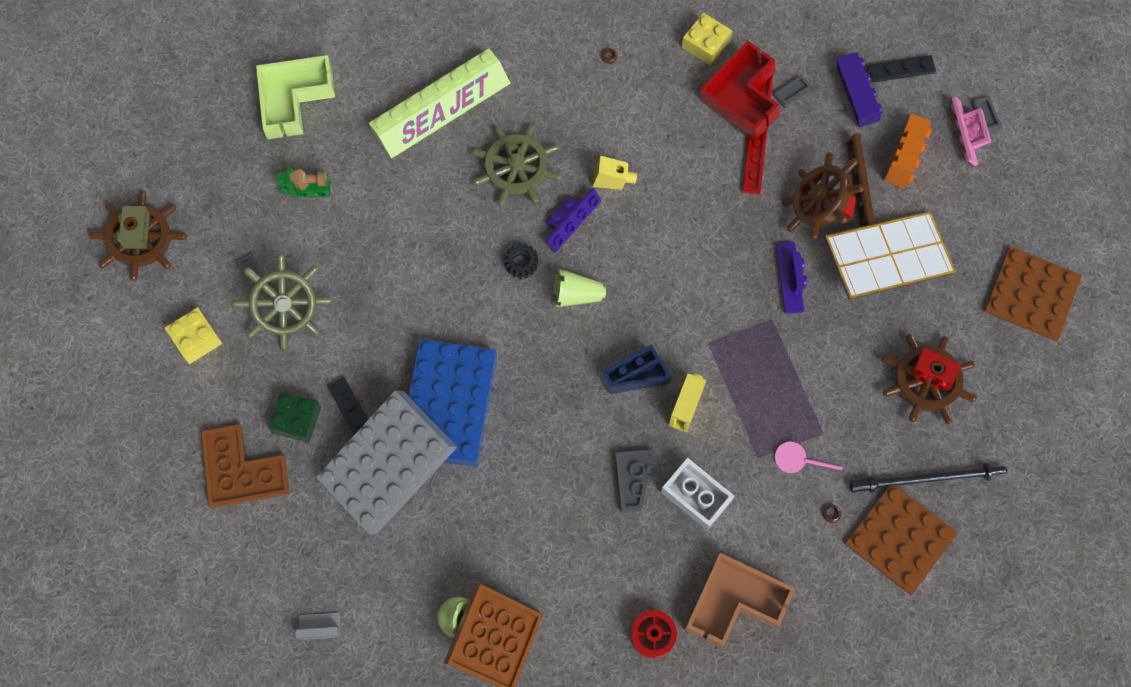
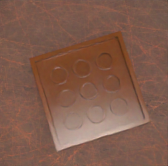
M1010 246L984 312L1057 342L1082 275Z
M889 486L845 545L911 596L958 532L898 486Z
M476 583L444 663L496 687H515L543 615L482 584Z

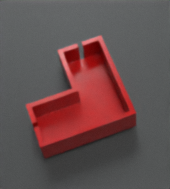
M747 40L700 89L701 101L756 141L766 130V125L769 127L780 116L779 104L758 90L776 71L775 59L764 51L760 53V48Z

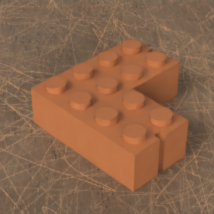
M719 553L685 631L699 638H702L704 635L706 636L705 641L723 648L739 612L777 629L781 624L787 610L786 607L789 605L796 588Z

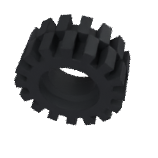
M518 243L517 247H515V244L512 245V249L508 248L507 253H505V268L514 278L518 276L519 279H522V277L526 279L528 275L532 276L538 266L536 250H533L531 245L527 247L526 243H524V246H521V243ZM526 256L529 262L524 267H518L514 263L516 257Z

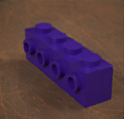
M858 52L836 58V68L859 128L879 122L883 110L881 104H877L875 99L877 98L875 88L870 86V75L868 72L865 73L863 57L860 58Z

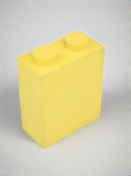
M695 373L692 375L687 374L671 415L670 427L688 432L706 380L701 375Z

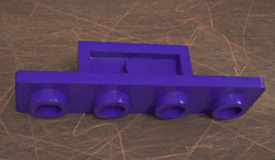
M591 188L582 200L568 195L545 221L549 227L555 229L546 239L553 252L559 250L599 205L601 198L596 189Z
M795 242L777 243L776 250L784 311L786 314L803 313L802 293L804 288L807 287V277L803 275V269H805L804 258H801L800 252H796Z

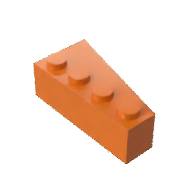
M912 113L910 114L885 176V182L905 189L907 183H912L915 176L913 174L914 169H917L921 160L919 155L920 153L923 154L926 143H924L925 138L928 139L932 132V128H929L931 120Z

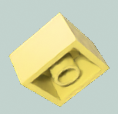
M703 13L683 37L682 49L711 66L730 43L733 31Z
M198 307L165 327V330L189 364L222 344Z

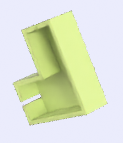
M328 55L256 66L262 126L267 139L284 137L283 134L287 136L303 134L300 102L335 97L332 66Z

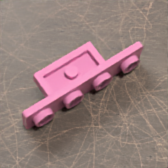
M954 96L952 97L953 104H951V108L957 116L955 123L962 134L960 141L966 149L964 156L967 162L976 166L978 161L974 149L991 143L984 113L981 108L964 114L961 101Z

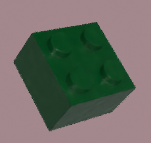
M280 391L268 429L272 434L310 443L321 405L317 400Z

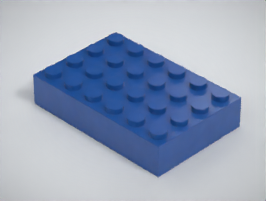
M420 339L409 397L457 446L444 462L478 467L497 352L493 349Z

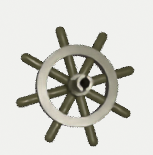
M533 124L528 126L525 135L515 134L505 136L501 127L497 126L495 132L499 140L490 147L488 152L479 149L472 150L474 156L485 159L487 173L474 179L473 184L479 186L490 181L493 186L502 191L498 200L500 206L505 204L508 194L519 195L528 193L531 201L537 204L539 198L534 189L543 182L545 177L557 181L562 178L561 174L548 170L547 155L558 151L560 148L559 144L543 148L538 141L531 138L535 130ZM527 148L535 152L524 157ZM502 150H505L508 155V158L499 156L498 154ZM537 159L540 160L539 167L528 164ZM494 162L506 165L496 170L493 169ZM524 171L535 175L529 180ZM509 172L506 181L499 178V176ZM516 175L519 176L522 183H513Z
M278 253L277 269L271 270L262 276H258L249 267L244 268V273L255 283L250 290L249 299L233 300L231 306L235 308L249 307L256 324L247 332L246 337L252 339L261 329L280 335V349L285 351L288 348L287 334L295 333L305 327L314 336H318L320 334L319 329L310 322L315 306L331 304L333 302L331 297H315L314 291L308 282L318 271V267L313 265L302 276L295 271L285 269V256L283 253ZM285 278L296 282L287 292ZM278 279V291L276 292L267 283ZM301 288L305 290L307 295L305 298H292ZM262 289L273 299H257ZM292 305H307L302 315ZM273 306L263 317L257 308ZM279 311V325L270 323L269 321ZM287 312L297 321L287 325Z

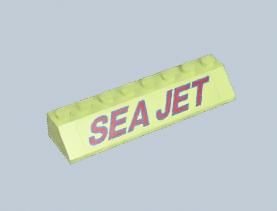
M488 48L369 122L371 132L392 159L508 86L510 81L500 61Z

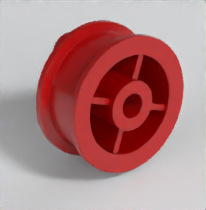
M658 610L646 611L639 615L631 629V641L634 648L642 656L651 659L667 655L677 640V628L674 621L669 615ZM655 631L657 637H652L650 632Z

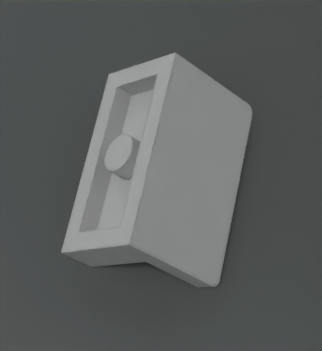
M340 613L299 616V629L296 630V638L298 640L340 637Z

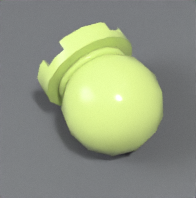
M454 597L446 600L440 606L437 614L438 625L447 636L454 638L469 599Z

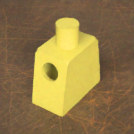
M600 156L594 170L593 187L622 190L625 183H636L637 173L628 172L627 162Z

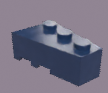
M651 344L602 370L601 380L608 392L615 394L669 384L671 375Z

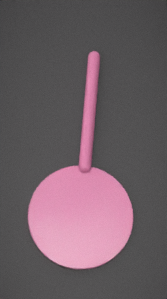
M785 442L775 452L777 466L787 473L800 471L805 463L838 470L843 469L842 466L806 459L805 450L795 442Z

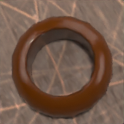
M608 48L602 52L601 57L605 63L612 64L616 62L618 54L614 49ZM609 52L613 53L614 58L607 59L605 57V54Z
M828 505L823 510V517L829 523H836L841 518V511L835 505ZM827 510H836L838 514L837 518H829L827 516Z

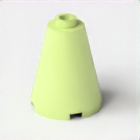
M563 269L557 270L559 274L555 275L553 293L557 296V300H553L555 307L601 302L602 298H605L606 287H603V283Z

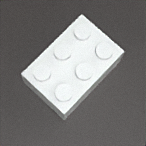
M689 458L684 461L661 490V493L706 531L709 530L735 497Z

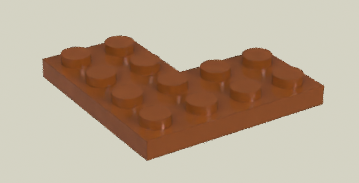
M241 424L201 431L209 508L290 495L285 456L280 455L246 461Z

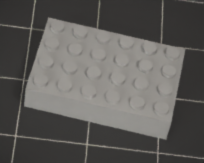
M395 390L316 478L368 534H375L393 518L457 446L404 391Z

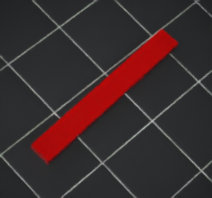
M774 73L758 89L770 98ZM767 125L766 130L756 141L748 135L742 193L757 195L761 193Z

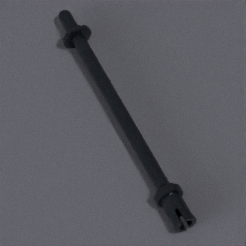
M984 463L981 469L879 480L870 476L867 479L850 480V489L852 493L869 491L871 493L880 487L981 476L990 481L992 475L1006 474L1008 469L1005 466L990 467L989 463Z

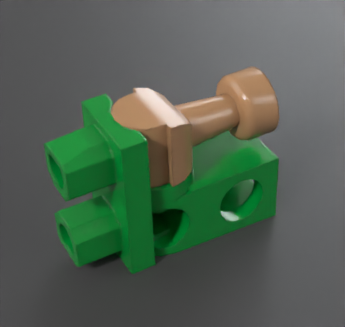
M287 168V173L277 174V184L281 186L282 194H291L293 198H299V196L330 197L331 180L325 171H319L317 175H308L301 169Z

